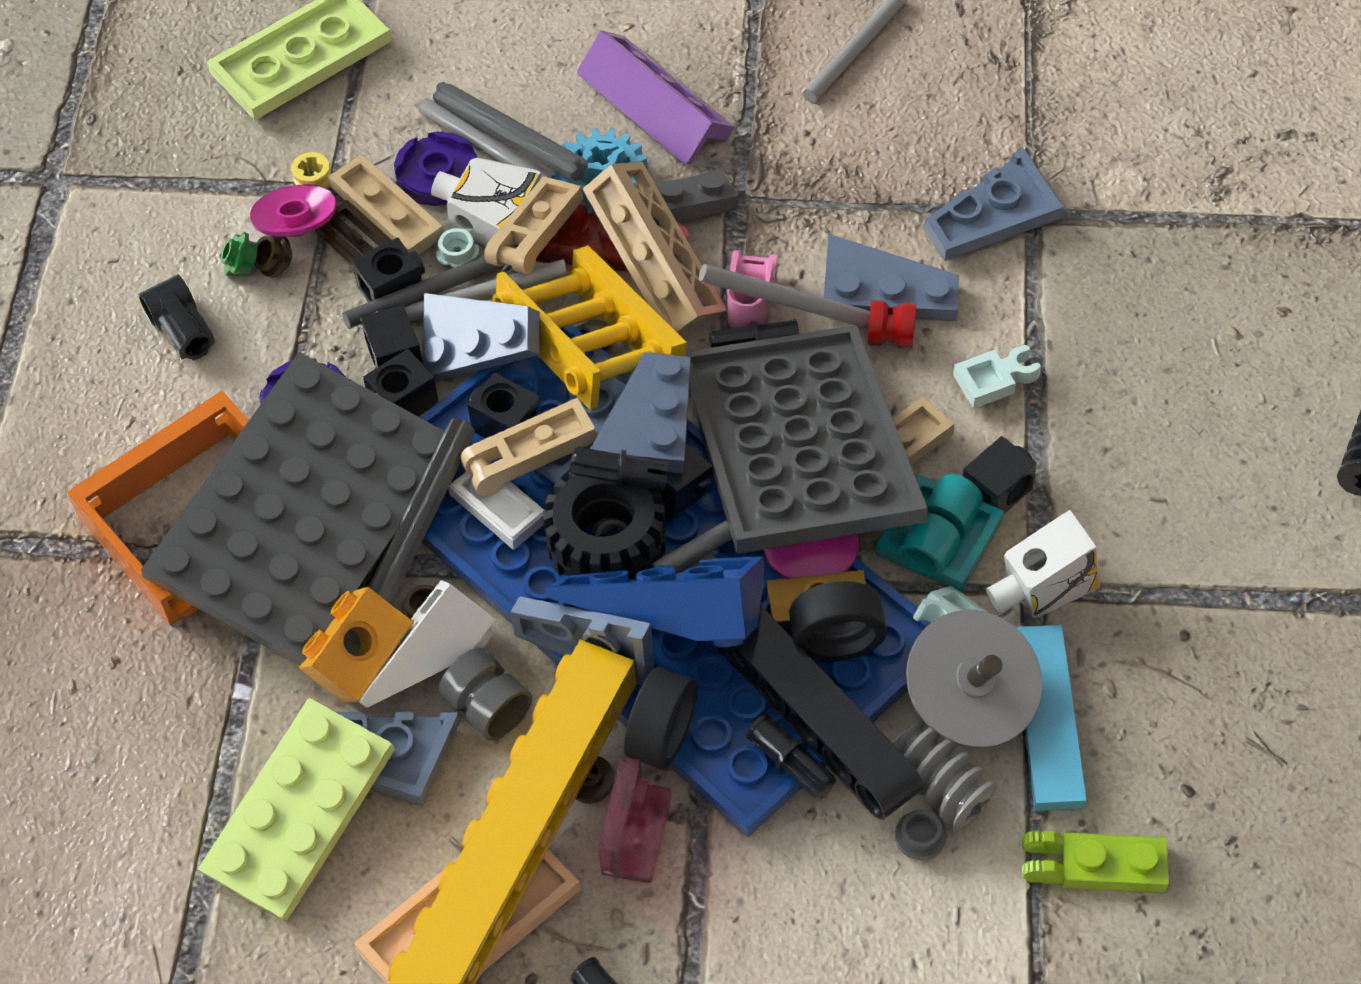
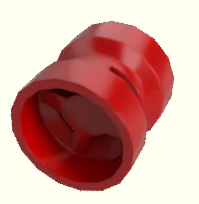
M871 300L867 345L881 346L886 340H889L890 342H895L898 347L913 348L916 303L903 302L899 306L889 307L885 301Z

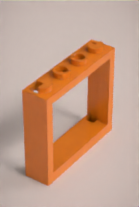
M223 391L212 396L67 491L77 517L169 625H172L182 617L194 614L198 608L143 578L141 572L143 565L103 518L228 435L235 441L249 419ZM97 496V498L88 503L89 500Z

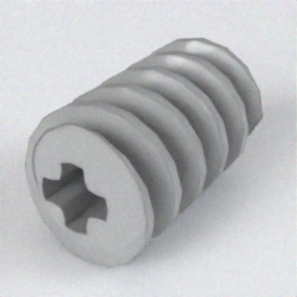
M921 722L914 723L897 736L893 741V745L910 761L919 773L924 788L918 794L925 795V802L932 809H939V817L945 823H953V831H958L969 825L987 807L991 796L997 788V784L991 780L979 787L977 783L984 771L979 766L970 769L966 773L963 771L970 759L966 752L951 758L950 754L956 746L953 741L946 739L937 744L936 741L940 735L934 729L929 727L924 730Z

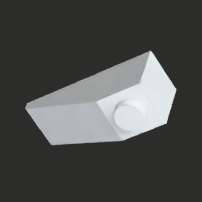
M441 580L410 619L414 622L358 702L368 708L450 667L467 651L483 648L492 636L493 631L489 628L496 619L452 584Z

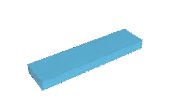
M1062 625L1016 627L1032 646L1042 674L1040 704L1035 716L1024 729L1034 811L1085 809L1087 799Z

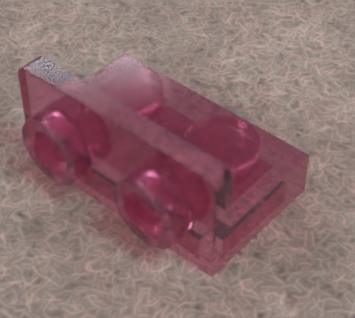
M620 758L598 845L601 875L650 883L653 879L671 804L672 791L667 787L650 785V781L643 780L641 760Z

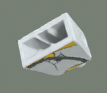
M475 158L470 160L461 178L441 171L438 172L432 185L431 194L448 201V225L451 229L461 228L468 231L472 235L474 242L486 248L490 239L540 181L541 172L520 166Z
M1069 510L1009 549L1004 555L1007 577L987 587L986 592L993 606L1000 614L1021 602L1031 617L1038 618L1100 588L1097 547L1071 510Z

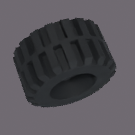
M569 472V480L567 482L559 480L553 486L554 494H548L545 501L546 511L543 512V521L549 559L553 561V568L558 575L572 576L626 570L628 571L629 578H636L638 572L650 569L651 563L662 558V554L666 552L664 505H662V496L656 489L622 483L620 488L615 487V482L576 476ZM606 517L621 520L628 526L622 532L607 537H597L583 531L589 525Z

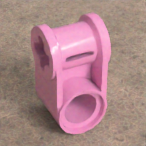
M733 250L730 271L776 284L778 254H771L769 258L746 256L742 255L740 250ZM727 289L728 325L733 329L750 326L751 321H756L757 325L766 324L771 301Z

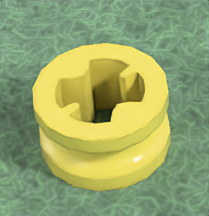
M307 152L294 160L291 171L294 176L295 185H316L325 189L330 187L328 176L332 173L327 157L317 152ZM310 171H314V176H310Z

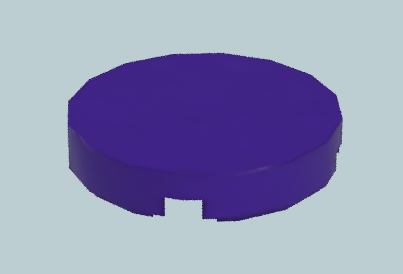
M437 131L428 133L427 138L420 140L415 137L409 140L397 153L394 162L397 185L418 204L430 206L445 205L448 201L431 194L436 175L441 171L461 178L470 160L478 158L477 154L467 139L455 133Z

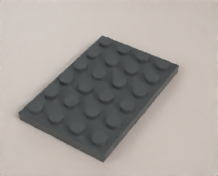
M857 325L686 352L685 356L690 357L688 394L709 462L713 465L712 473L737 554L927 522V505Z
M298 352L142 567V577L300 666L307 659L302 654L306 643L318 630L325 633L335 617L330 612L338 599L346 591L353 593L355 590L362 589L379 565L444 431Z

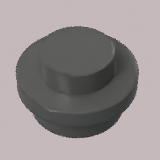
M914 810L904 815L896 826V844L900 851L909 858L915 860L934 858L943 850L946 843L947 833L944 823L939 817L928 810Z

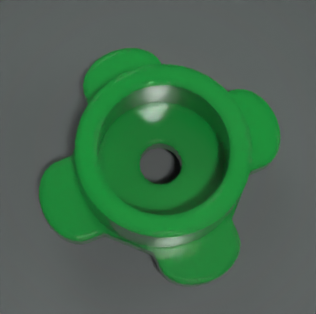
M248 233L235 234L233 239L229 238L226 241L221 254V263L225 264L224 275L230 276L231 273L236 275L239 273L246 276L250 273L256 260L258 245L256 242L249 240Z

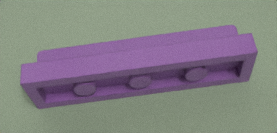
M600 30L577 70L580 77L684 164L690 165L693 163L707 138L727 141L735 128L625 36Z

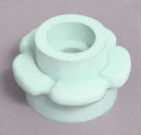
M449 229L438 240L437 247L439 250L436 252V257L444 266L449 265L455 268L478 257L479 247L474 243L472 235L464 229Z

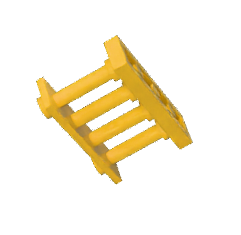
M589 246L573 250L572 270L568 276L522 290L505 271L497 274L496 294L493 295V302L528 306L540 312L538 356L566 384L569 392L572 395H576L589 410L598 408L600 382L634 371L644 352L685 356L687 342ZM573 292L585 300V302L545 314L537 306L539 303ZM597 316L604 319L610 325L571 339L560 329ZM620 341L629 344L635 350L594 364L584 354Z

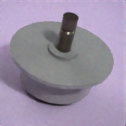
M960 610L945 614L925 627L916 638L908 656L906 668L907 687L916 711L923 721L934 729L938 735L953 741L955 744L971 748H987L1003 744L1020 734L1029 725L1037 712L1042 695V674L1037 656L1024 635L1001 617L978 610Z

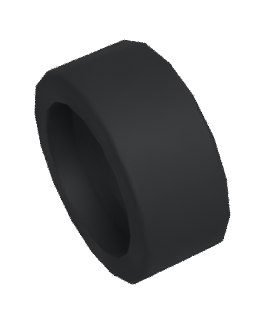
M836 581L815 586L801 593L792 602L789 610L793 642L798 644L814 660L843 661L860 657L873 651L883 643L888 632L879 592L870 585L859 582Z
M660 666L651 671L637 695L627 724L624 753L628 758L661 770L671 765L684 742L694 713L697 699V682L694 678Z

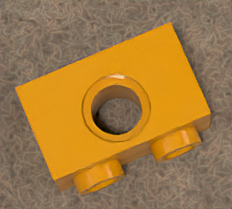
M369 587L355 590L353 593L346 591L333 606L330 614L335 618L325 633L318 630L302 650V654L307 659L302 662L298 669L343 703L359 701L414 623ZM349 629L355 631L361 641L360 650L355 656L351 655L344 646V636Z

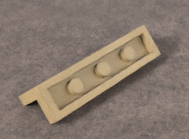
M642 161L611 164L583 188L585 195L645 301L679 335H682L698 321L719 318L727 311L714 286L699 281L702 265ZM630 177H633V178H634V180H635V182L637 183L639 189L634 186V184H633L632 180L630 179ZM653 217L658 220L661 227L655 223ZM674 254H675L677 257H679V259H680V261L682 262L683 265H681V264L677 261V259L675 258ZM695 292L700 294L706 306L703 307Z

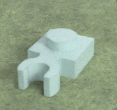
M1020 345L1013 348L1009 356L1003 359L1000 358L996 350L954 364L953 376L972 408L975 409L1015 394V382L1028 384L1036 381L1040 376L1041 366L1039 363L1030 366L1019 364L1029 360L1030 354L1028 345Z
M951 585L930 592L927 599L922 600L913 619L916 621L927 620L933 622L937 618L955 611H987Z

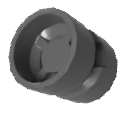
M475 648L461 655L448 668L439 684V693L456 711H462L466 714L467 721L486 740L494 741L508 734L521 722L531 706L532 694L512 674H504V668L484 648Z

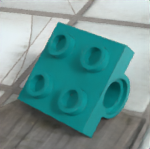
M918 474L916 479L928 508L927 522L885 529L876 544V555L947 587L952 585L962 593L1000 527L1004 511L982 502L983 496L979 488L962 476L946 474L940 478L939 482H936Z

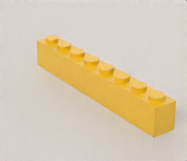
M581 639L571 655L565 654L556 670V683L549 695L543 694L535 706L533 713L534 723L526 736L520 735L513 745L510 754L511 764L504 777H496L491 784L487 794V807L480 820L473 819L467 827L462 842L464 849L456 863L449 862L443 870L438 884L440 892L431 907L425 906L419 913L413 929L415 937L406 952L400 951L394 958L388 973L389 984H476L636 686L634 660Z

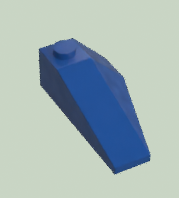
M764 556L700 560V566L689 568L680 573H676V570L671 568L670 564L657 565L652 569L638 572L636 578H629L628 571L626 570L563 576L546 588L547 598L594 612L651 623V628L695 641L713 640L716 647H732L742 644L744 642L743 639H746L758 627L765 567Z

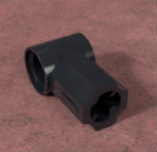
M179 274L138 294L141 305L150 322L156 329L161 327L181 359L187 358L195 361L208 354V350L215 343L213 333L197 311L194 298Z

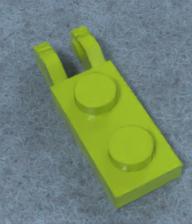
M1039 830L1027 832L1022 836V847L1025 849V852L1062 855V864L1055 860H1032L1022 865L1023 879L1030 881V883L1062 885V888L1149 893L1167 892L1169 886L1167 837L1065 832L1061 835L1055 831L1041 832Z

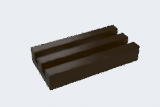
M348 200L337 206L335 214L327 223L315 229V232L351 265V260L361 256V254L331 228L330 224L361 253L365 254L374 248L355 229L349 227L340 218L343 215L376 245L381 246L392 240Z

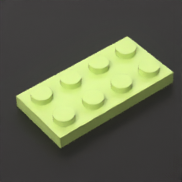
M315 0L207 61L210 74L255 121L392 42L390 29L361 0Z
M308 698L198 870L205 876L287 922L395 751V747L391 742Z

